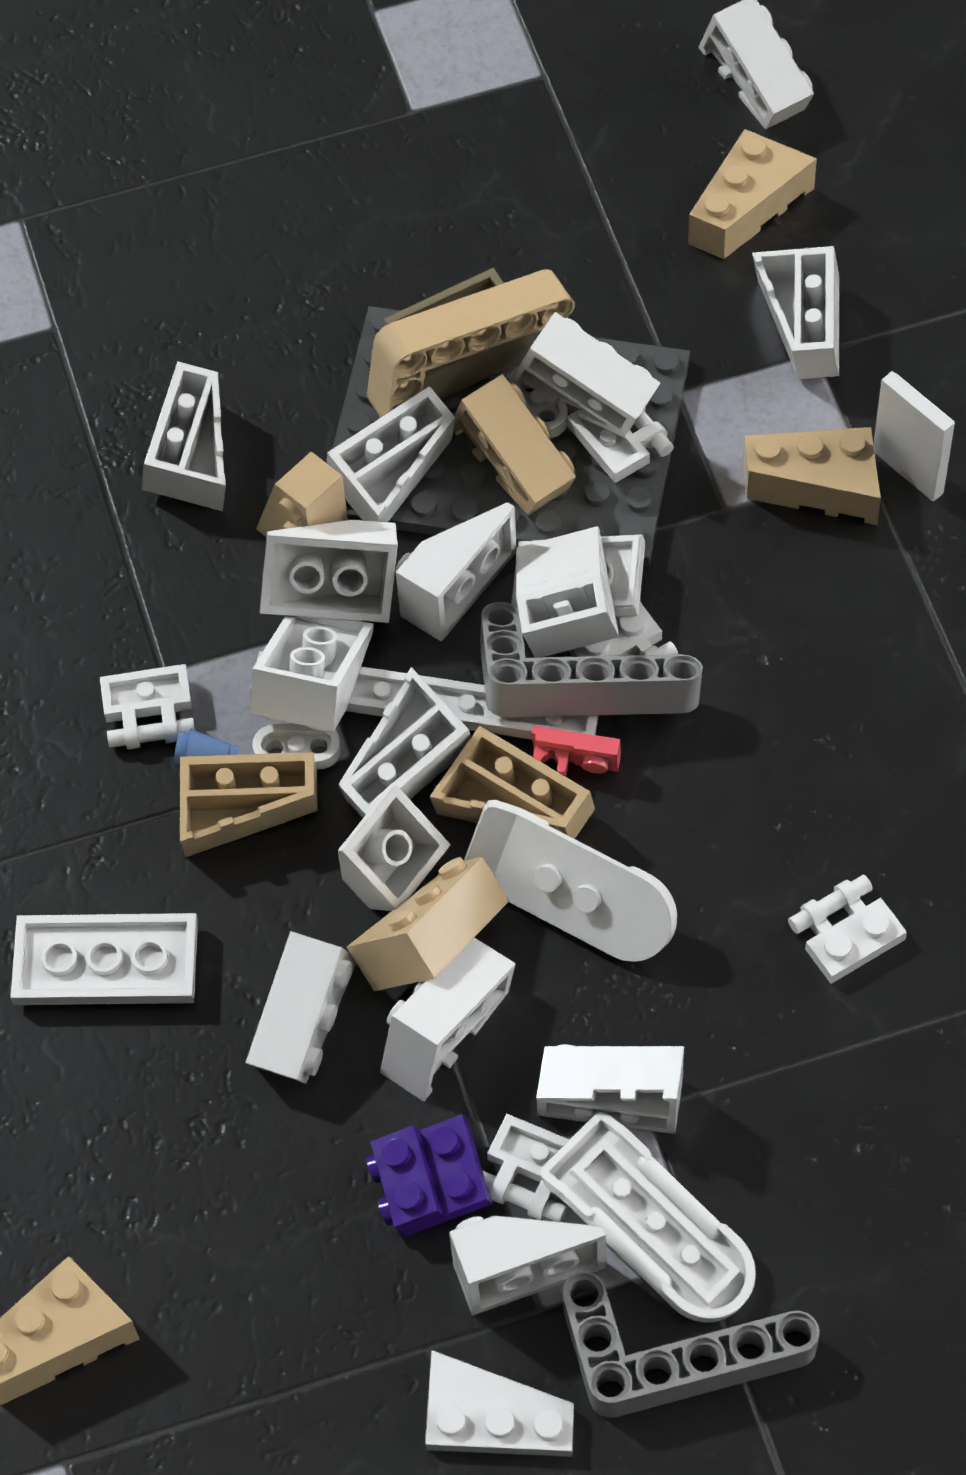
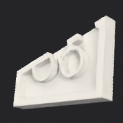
M431 1352L426 1450L572 1457L574 1403L438 1352Z

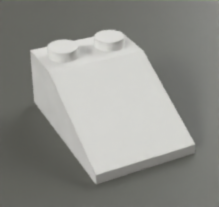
M508 502L422 541L412 553H406L400 559L395 569L400 616L442 642L515 555V506Z
M347 520L267 531L260 614L389 623L398 548L396 524Z
M286 615L252 668L249 714L263 716L275 722L286 721L305 725L316 731L328 730L334 732L347 709L373 633L374 624L357 620Z
M492 1216L487 1219L482 1217L466 1219L459 1223L455 1230L449 1232L453 1266L472 1316L563 1284L570 1275L576 1272L588 1271L593 1273L606 1268V1234L602 1226Z

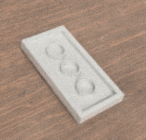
M196 913L17 915L11 985L13 1005L194 1003L198 932Z

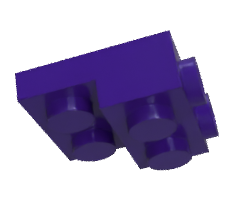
M460 1114L422 1130H418L412 1125L371 1141L374 1154L368 1156L366 1160L369 1172L375 1183L382 1182L386 1197L378 1200L381 1215L388 1226L394 1225L404 1236L413 1235L492 1204L468 1119L464 1115Z

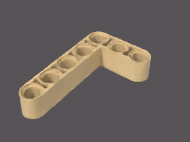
M545 269L387 324L379 330L374 338L367 398L381 418L423 391L425 372L427 370L543 330L555 312L564 318H568L574 310V301L554 272Z

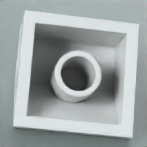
M390 784L338 849L342 880L369 909L393 911L413 894L451 844L396 784Z

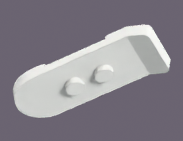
M489 800L484 805L464 861L483 857L510 903L624 961L635 962L651 958L670 942L677 926L676 905L669 890L656 877L635 866L628 867L550 827L546 820L520 807L498 800Z
M600 1112L595 1114L542 1167L540 1174L545 1187L562 1199L588 1225L602 1226L606 1234V1243L681 1315L699 1322L720 1321L736 1313L749 1298L755 1283V1264L752 1254L744 1241L729 1226L720 1223L651 1156L650 1150L637 1137L607 1113Z

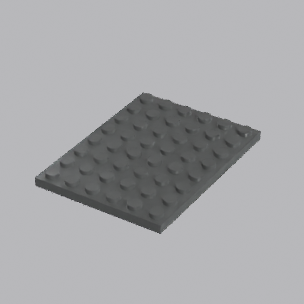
M368 306L333 448L380 419L367 398L373 342L376 334L384 327V318L401 310ZM542 330L534 332V341ZM593 337L599 342H605L612 346L617 354L632 364L645 368L654 379L660 382V385L645 406V413L653 422H660L667 431V438L673 444L690 362V350ZM521 362L458 391L441 401L455 415L463 398L502 374L509 382L512 371L520 366ZM528 388V389H526L525 391H527V392H532L533 390H536V389H534V388ZM565 403L568 410V416L579 410L578 408ZM545 419V420H542V421H543V422H550V421H552V420ZM633 424L630 431L635 433L638 429ZM566 427L559 436L549 439L558 452L563 451L570 458L574 466L576 478L567 491L530 515H527L496 481V476L499 473L487 458L479 462L472 454V450L477 446L464 432L457 436L453 432L450 443L388 522L395 523L396 530L437 535L508 502L515 506L516 547H518L519 541L547 540L598 526L601 537L642 534L645 540L643 566L649 567L672 451L667 456L661 457L654 448L647 447L646 450L650 453V463L614 483L572 431ZM345 499L348 520H362Z

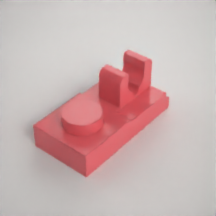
M533 725V758L543 764L549 761V759H554L558 764L557 772L566 777L569 762L575 763V765L581 766L584 770L591 773L602 774L606 773L607 770L618 772L621 758L620 739Z

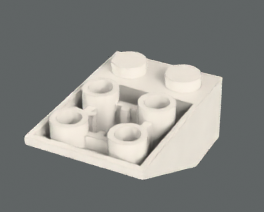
M598 526L516 548V599L521 629L535 658L619 637Z

